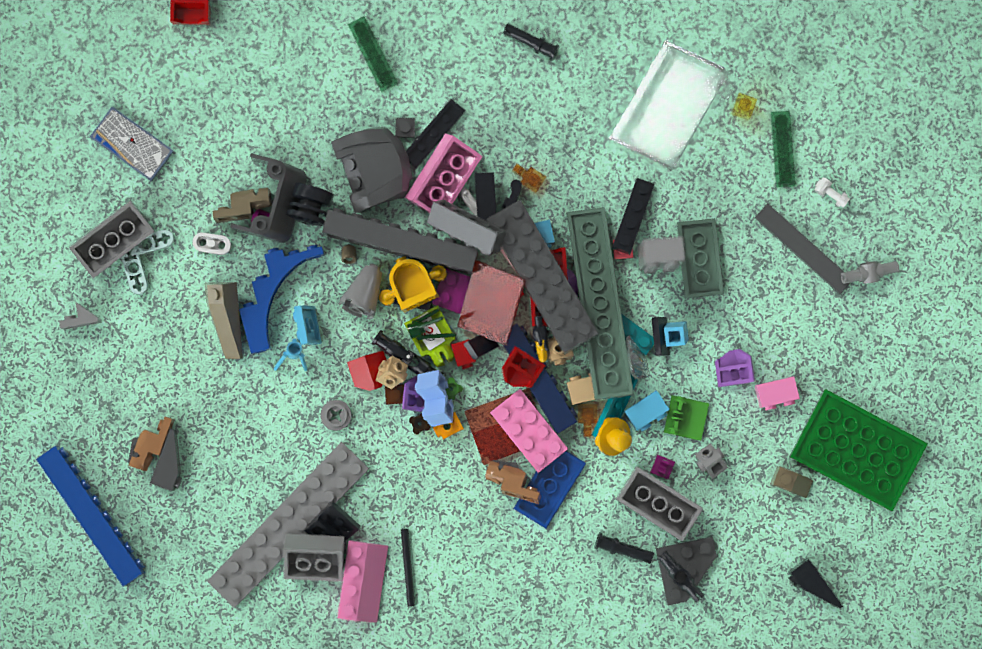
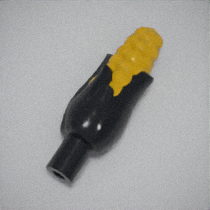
M542 316L534 317L535 326L532 331L534 350L537 351L539 361L545 362L547 361V351H549L548 331L546 326L543 325Z

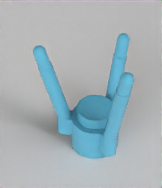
M293 339L292 342L288 343L286 351L283 352L282 357L275 365V371L287 357L290 359L300 358L304 371H307L302 346L296 339Z

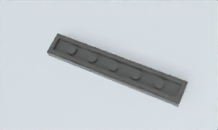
M768 203L754 217L839 295L850 284L842 283L841 273L844 271Z

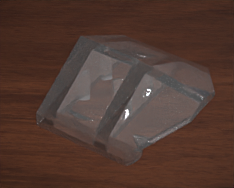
M630 336L626 337L631 375L636 379L650 377L647 358Z

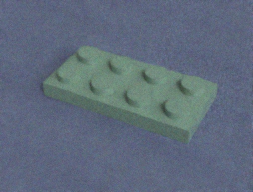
M715 218L677 222L678 237H683L684 261L681 264L685 299L723 295Z

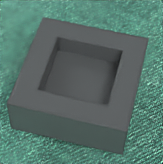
M396 118L395 136L399 138H415V118Z

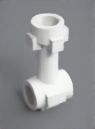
M823 177L815 185L814 191L821 196H824L826 193L837 201L835 205L844 208L850 200L847 197L848 195L846 193L841 195L830 187L832 182Z

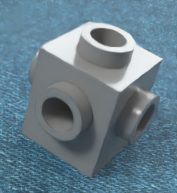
M711 444L695 454L698 459L696 464L702 472L706 471L712 479L728 468L723 460L725 456L719 448L715 449Z

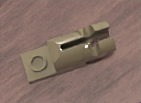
M269 187L259 188L257 195L253 189L230 194L231 208L219 207L218 210L212 211L213 219L216 223L252 219L254 208L259 210L272 206Z

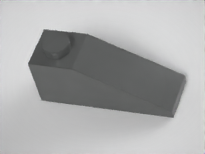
M170 429L150 484L175 491V488L178 489L180 487L182 478L180 477L181 467L177 430Z

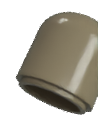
M348 244L342 247L341 260L343 263L352 264L356 262V248L353 245Z

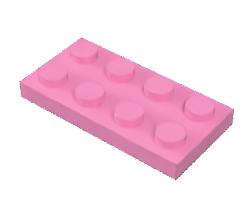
M521 389L517 390L490 412L538 473L568 450Z

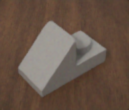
M76 303L78 318H76V315L65 316V320L59 321L60 329L63 330L102 323L101 318L79 303Z

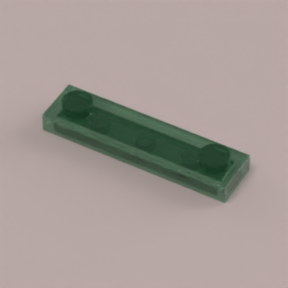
M365 16L347 24L381 93L398 85Z
M790 111L770 112L776 188L795 187Z

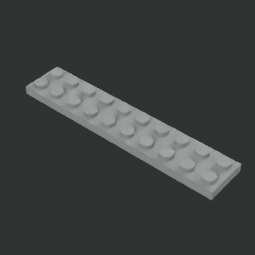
M341 442L207 582L235 608L284 558L286 534L306 535L307 533L304 529L332 501L337 503L369 468Z

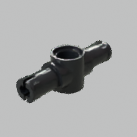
M667 551L663 552L662 555L666 560L661 555L657 560L669 571L668 574L673 582L683 591L685 590L695 603L700 601L696 594L701 599L705 594L695 585V580L690 576V573L680 563L677 564ZM681 571L685 572L686 579L683 582H678L676 574Z

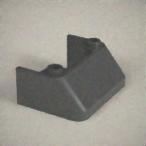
M251 153L250 158L253 161L267 165V174L270 178L279 181L269 217H255L250 228L232 223L231 228L234 231L280 243L288 242L292 237L296 220L286 215L288 209L297 210L290 207L289 203L299 202V199L292 196L295 183L306 184L307 175L302 169L282 161Z

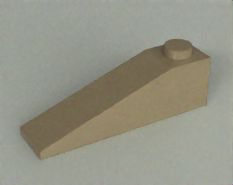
M237 282L204 283L206 303L225 359H242Z

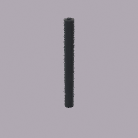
M401 529L407 607L415 606L409 532L408 529Z

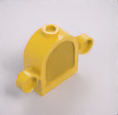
M406 256L401 257L395 261L396 264L390 272L389 280L392 290L386 289L381 291L379 301L383 305L389 306L394 303L396 297L401 310L406 313L439 297L432 280L434 279L438 282L445 280L447 271L443 266L437 265L428 273L419 261L407 259Z

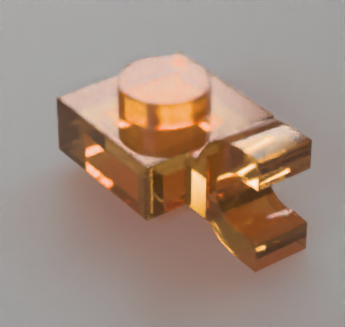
M516 163L512 170L513 173L523 178L521 180L522 185L535 193L546 178L545 175L531 166L526 171Z
M578 404V424H583V437L591 438L592 436L591 424H597V404Z

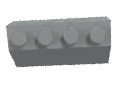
M129 200L70 245L69 249L92 278H95L155 231L132 200Z

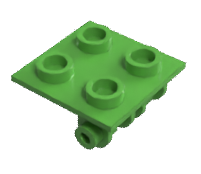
M672 395L669 405L670 410H668L663 433L701 441L709 403Z

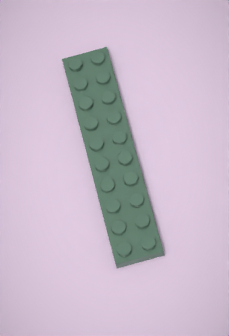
M605 207L567 212L579 300L598 332L597 337L586 342L594 399L602 400L633 395V387Z

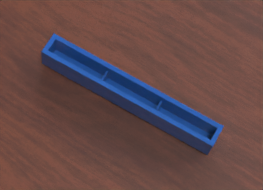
M54 446L36 459L121 585L123 587L127 586L145 573L143 562L139 558L136 559L132 554L134 549L121 538L123 533L117 526H113L111 515L106 510H102L100 499L96 495L91 494L89 483L85 479L82 480L80 478L78 467L74 463L71 464L67 459L69 457L67 451L63 447Z

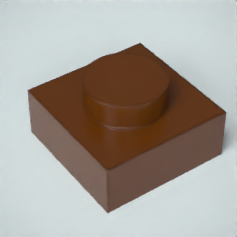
M398 384L393 389L385 386L386 405L403 403L404 384Z

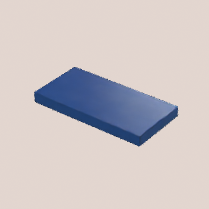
M565 451L539 473L536 471L527 485L538 490L541 495L540 503L536 504L519 499L513 509L546 529L586 463Z

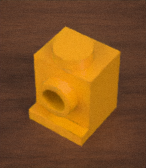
M453 412V423H450L451 428L449 430L444 429V424L433 427L437 437L442 436L445 439L464 429L455 412Z

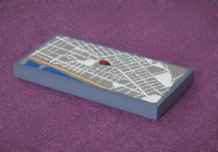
M114 107L110 108L90 135L91 139L151 182L174 152V150Z

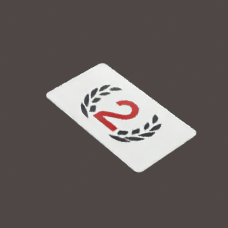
M429 317L428 319H426V320H424V321H422V322L425 323V322H427V321L432 320V318ZM435 323L426 326V333H423V335L441 334ZM444 338L423 339L428 350H432L445 341Z

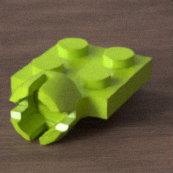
M437 305L436 307H434V308H432V309H430V310H428V311H426V312L429 313V312H431V311H434L435 309H439V307H438V305ZM439 311L438 313L431 316V318L435 319L441 316L444 318L442 312ZM424 312V313H422V314L416 316L415 318H413V319H411V320L405 322V323H404L405 327L407 328V324L412 323L413 320H415V319H417L418 317L422 316V315L425 314L426 312ZM445 318L435 323L441 334L452 333ZM455 337L444 338L445 341L432 350H428L423 340L412 339L421 357L430 356L436 367L445 365L441 358L443 354L448 363L455 359L450 345L456 340Z

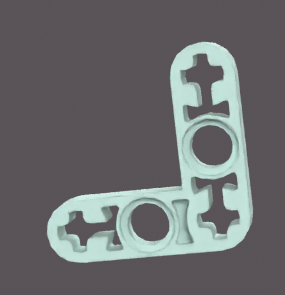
M168 230L154 232L146 238L152 241L150 249H144L142 242L136 245L131 250L132 257L136 256L137 259H130L126 262V258H130L128 253L121 257L128 283L133 293L142 295L148 290V282L140 256L172 246L174 235ZM163 234L170 236V239H168L167 244H165V242L160 241L157 242L159 246L156 247V241L153 238L154 236H156L157 240L162 239ZM135 262L139 265V270L136 273H131L129 265ZM142 275V277H138L139 282L144 283L141 291L134 288L137 282L135 278L131 280V277Z

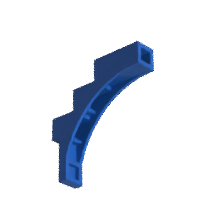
M312 245L307 247V251L303 252L294 250L288 252L289 256H286L284 250H279V248L270 249L267 254H264L270 277H267V275L255 277L256 281H252V286L257 304H254V302L243 304V308L239 309L251 354L271 350L268 319L274 296L283 281L298 266L307 260L325 256L322 246Z

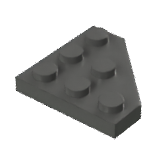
M713 537L656 548L657 558L661 555L666 560L662 553L667 551L677 564L680 563L690 573V576L695 580L696 586L717 556ZM658 560L667 605L687 602L690 595L673 582L668 574L669 571ZM681 571L676 574L678 582H683L686 579L685 572Z

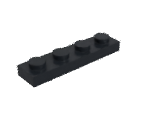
M636 178L612 249L631 254L655 185L654 183Z

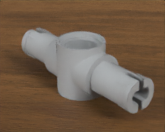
M877 261L862 263L856 270L841 273V280L843 284L855 281L863 282V284L878 282L884 275L899 272V265L897 261L884 264L877 263Z

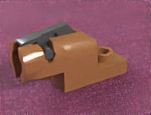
M164 417V420L161 419L157 428L159 434L143 430L139 437L132 439L128 460L129 466L147 471L154 458L152 455L160 456L175 419Z
M498 460L489 462L485 478L498 485L502 484L500 489L502 494L536 504L540 503L541 495L537 489L529 486L526 489L524 488L527 475L522 469H519L517 463Z

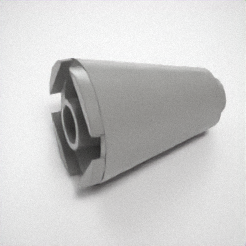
M374 264L364 266L340 298L338 305L343 304V310L360 318L362 315H366V319H373L382 278L380 267Z

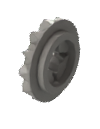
M331 400L321 410V421L330 430H341L349 424L351 410L345 402ZM330 409L334 410L335 412H338L342 409L339 415L342 421L337 419L329 421L333 416V414L331 413L332 411Z

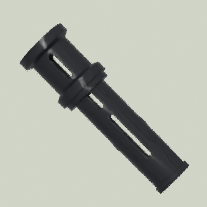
M510 23L506 24L505 30H503L504 35L533 48L535 53H541L549 57V60H554L559 50V45L555 46L545 41L543 37L537 38Z
M599 532L594 549L600 548L609 551L612 555L615 553L622 554L651 564L654 552L620 542L617 537L613 539L604 536L601 532Z

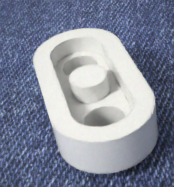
M201 232L194 236L193 246L199 252L226 255L231 250V241L222 235ZM202 239L206 240L205 246L200 245ZM221 242L225 243L224 249H219Z

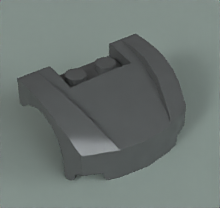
M368 128L331 141L336 158L342 160L353 193L349 197L355 213H363L379 204L405 198L409 191V182L412 179L409 157L399 137L395 136L388 128Z

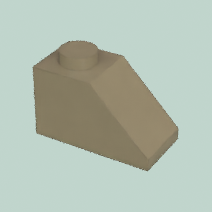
M777 466L770 484L807 498L813 480Z

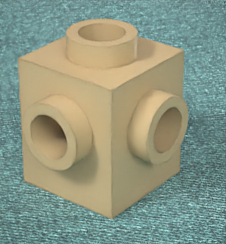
M555 338L548 339L549 351H547V360L549 365L555 363V366L565 364L566 360L572 359L574 356L573 350L564 355Z
M391 356L380 364L376 381L393 389L399 383L405 381L408 365L400 359Z

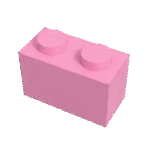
M794 376L755 385L759 407H765V411L777 408L776 404L784 403V406L796 404L795 400L800 399Z

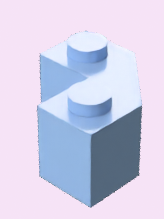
M439 370L418 374L417 383L415 384L416 392L425 401L424 409L422 410L423 418L431 427L453 423L454 406L452 399L448 400L446 389L449 388L448 383Z

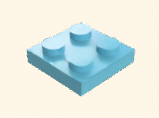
M295 306L293 318L297 323V339L300 344H322L315 306Z

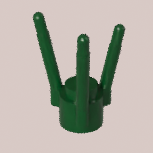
M435 309L407 324L411 339L417 338L418 341L456 337L457 334L423 335V333H426V326L444 319L441 316L425 323L422 322L438 313L439 309Z

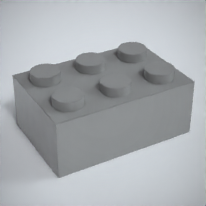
M286 534L284 543V579L342 582L344 572L343 536Z

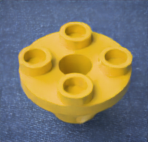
M606 418L595 438V444L600 451L608 456H616L624 452L632 443L630 428L620 418Z

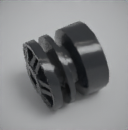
M295 183L292 196L299 199V202H290L289 206L297 210L288 209L286 215L303 224L324 226L325 220L319 218V216L326 217L327 212L321 210V207H331L334 194L312 185Z

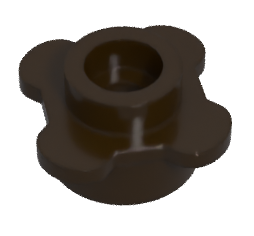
M422 413L419 416H411L409 418L414 434L430 430L431 426L424 420Z

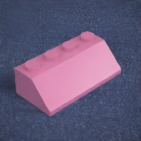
M445 134L405 198L429 214L434 201L445 200L453 204L483 156L455 136Z
M349 540L338 619L377 623L388 545Z

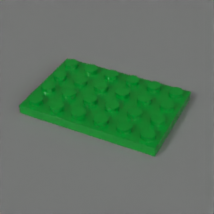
M824 389L789 457L893 512L928 443Z

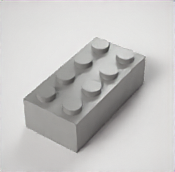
M683 237L643 240L638 247L639 271L644 270V274L656 273L657 269H663V272H674L684 261Z
M639 467L634 468L615 499L680 541L684 540L703 509Z

